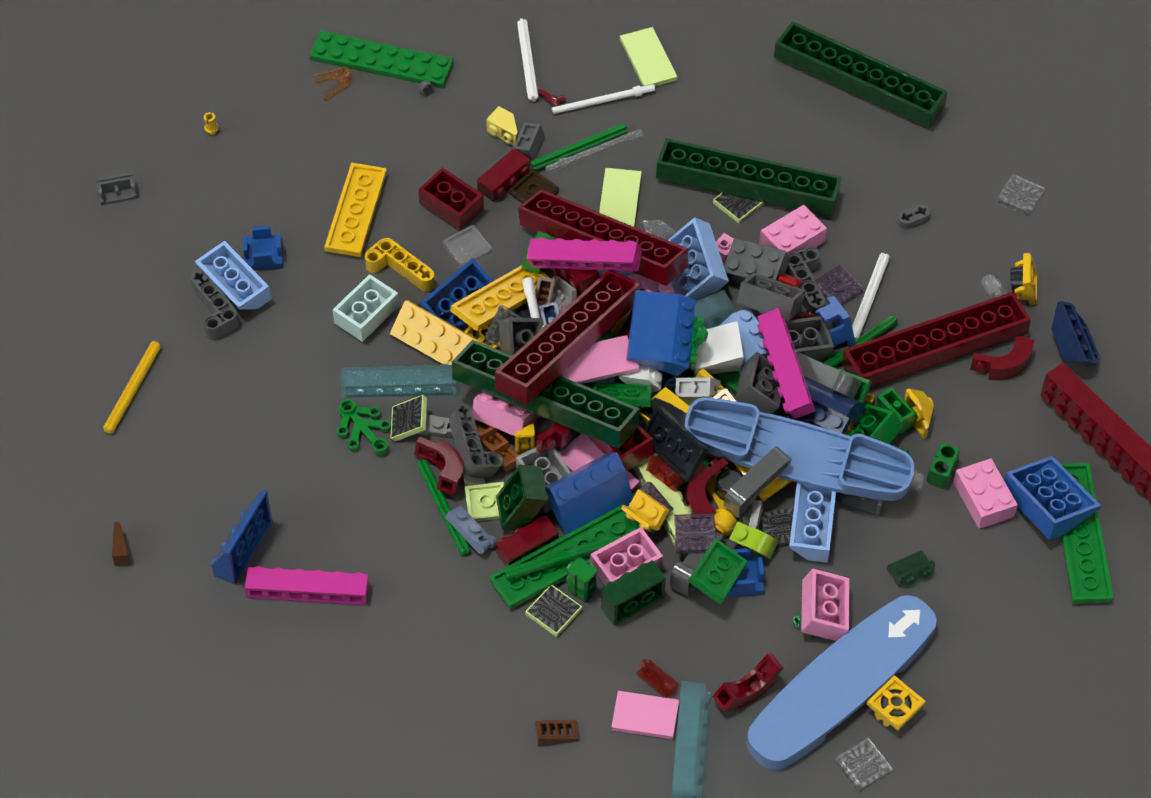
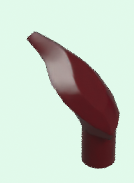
M537 89L538 93L550 104L559 106L560 103L566 101L564 95L556 97L544 90Z

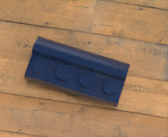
M804 376L815 411L802 416L803 418L842 434L846 433L851 420L859 421L866 407L864 403ZM781 398L779 406L784 408L783 403L786 402L784 398Z

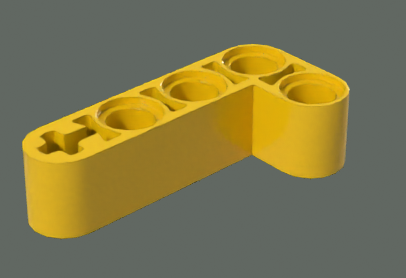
M383 238L365 253V264L368 272L378 273L388 265L423 292H430L435 288L434 271L392 239Z

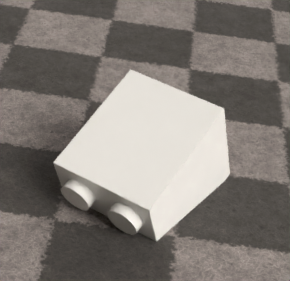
M738 322L706 329L708 337L698 347L696 352L698 354L697 362L695 365L690 364V370H694V375L696 376L703 368L709 374L740 371L744 356Z

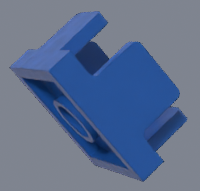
M263 226L253 227L252 237L243 236L245 262L253 270L283 268L282 238L280 233L272 235L271 227Z
M834 295L828 297V305L816 310V317L821 316L825 322H832L834 328L829 332L834 346L846 342L849 347L856 344L849 314Z
M750 548L732 549L748 562L726 597L763 595L764 569L762 557L751 556Z

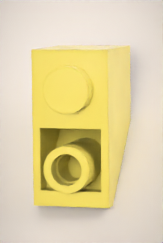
M498 106L486 119L487 132L501 138L506 143L514 145L518 137L514 115Z

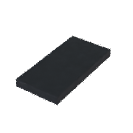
M656 406L644 429L653 438L654 452L685 481L691 482L708 448L662 406Z

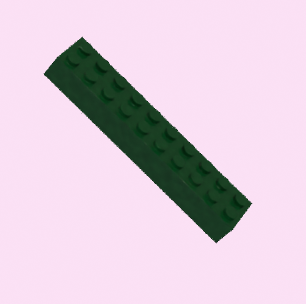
M794 21L790 23L775 43L774 58L927 128L932 125L946 104L948 91Z
M667 138L663 144L656 166V178L794 209L805 205L812 213L831 217L833 216L840 193L842 176Z
M473 339L452 360V379L618 449L639 426V408L560 375L527 405L496 390L495 371L512 356Z

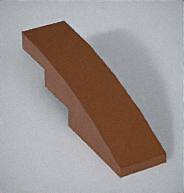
M474 419L482 448L486 452H497L502 456L503 464L501 468L505 472L516 467V457L519 455L510 448L509 442L498 433L497 428Z

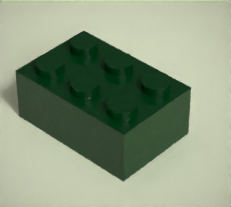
M520 464L496 495L502 530L516 531L520 527L529 525L548 501V493L544 484L545 477L540 466Z
M653 560L648 563H642L637 569L625 572L615 581H609L601 588V609L614 626L664 599L666 577Z

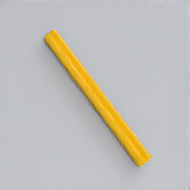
M152 341L107 419L103 427L104 432L112 434L115 431L161 349L159 342Z

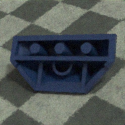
M1059 301L1051 329L1061 356L1066 360L1093 366L1098 365L1100 355L1088 326L1081 315L1075 311L1074 304Z

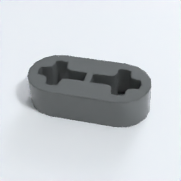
M920 204L901 211L898 214L897 224L902 229H909L925 223L929 219L930 209L926 205Z

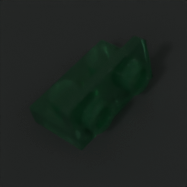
M922 550L887 565V570L898 587L909 586L915 580L929 577L935 568L934 560L929 561Z

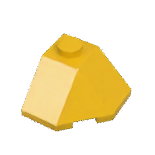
M907 389L904 400L917 413L913 427L925 439L927 438L934 403L923 391Z

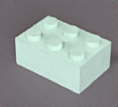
M369 274L333 309L334 323L363 342L399 307L398 293Z

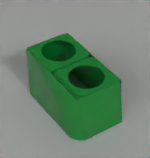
M941 442L927 475L926 481L929 485L940 489H946L949 486L958 465L959 448ZM942 454L950 456L951 458H946ZM943 461L947 463L948 470L944 473L937 472L935 464Z

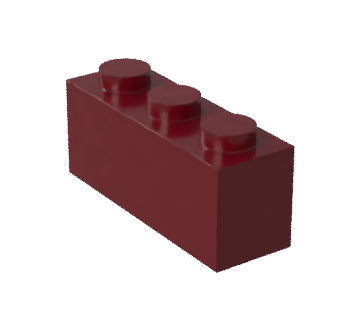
M513 148L477 179V190L493 202L501 198L510 187L530 171V159Z
M546 515L536 518L529 525L518 528L508 537H502L496 543V554L507 567L559 539V532Z

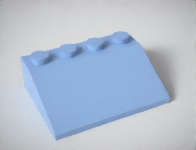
M694 217L668 239L670 242L688 248L689 267L671 282L675 294L698 300L717 292L729 282L709 223Z

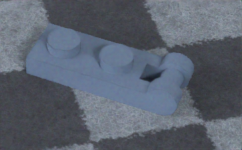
M461 505L447 512L445 518L479 554H483L488 548L491 549L496 546V538L492 535L489 536Z

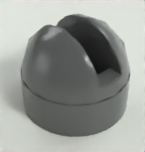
M426 80L421 81L419 84L420 93L424 96L432 94L434 85Z

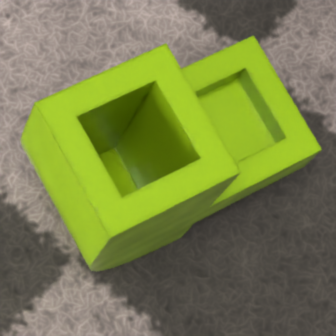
M738 521L729 540L750 548L751 551L771 559L778 540Z

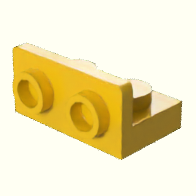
M639 489L630 505H623L621 508L626 512V517L634 521L637 520L640 523L639 526L647 531H650V529L659 531L670 511L646 492Z

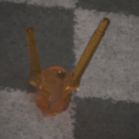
M348 67L313 75V77L325 76L316 79V83L332 78L337 83H342L324 98L325 101L343 87L350 85L349 80L352 79Z

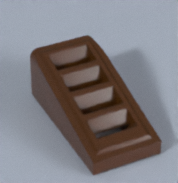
M538 276L536 286L538 306L555 301L560 280ZM545 284H551L550 288L545 287ZM543 291H548L549 295H544ZM541 298L548 299L547 303L541 302Z
M115 522L112 549L114 565L129 566L130 558L122 528L119 522Z
M576 720L535 721L538 746L579 741ZM567 727L572 728L573 735H568ZM559 728H563L564 735H560ZM551 729H555L556 735H552ZM547 730L548 735H544L543 731Z

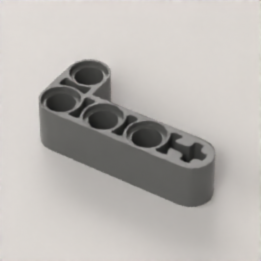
M807 247L788 254L790 261L786 274L803 280L800 289L806 291L802 304L810 317H816L815 311L825 306V298L811 274V271L818 268L820 253L815 247Z
M202 270L194 271L191 274L193 290L212 313V315L204 320L206 336L211 340H217L238 328L237 311L217 285Z
M796 352L805 377L854 399L862 381Z
M463 403L458 404L449 417V424L457 452L463 461V471L470 477H493L502 466L503 458L497 452L483 451L471 408Z
M775 446L728 490L724 499V507L738 519L743 517L749 510L751 501L789 466L792 458Z
M714 531V539L716 538L723 543L725 535ZM689 552L683 563L678 561L675 564L670 577V588L686 596L692 593L695 586L687 580L705 552Z

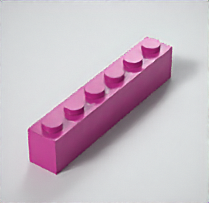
M538 238L530 240L526 259L532 268L638 271L642 250L638 243L634 241L617 242L615 240L599 241L596 239L582 241L580 239L564 240L561 238L549 240Z
M777 308L757 316L760 323L757 324V328L760 334L764 335L765 339L762 340L765 350L769 351L770 355L767 358L771 367L774 366L775 371L772 373L775 381L780 384L778 392L781 398L785 399L786 403H783L786 414H790L795 420L814 412L815 408L782 312Z
M261 566L248 567L245 583L247 598L367 605L369 590L368 574L361 572L305 571L303 569L289 570L280 567L274 569Z

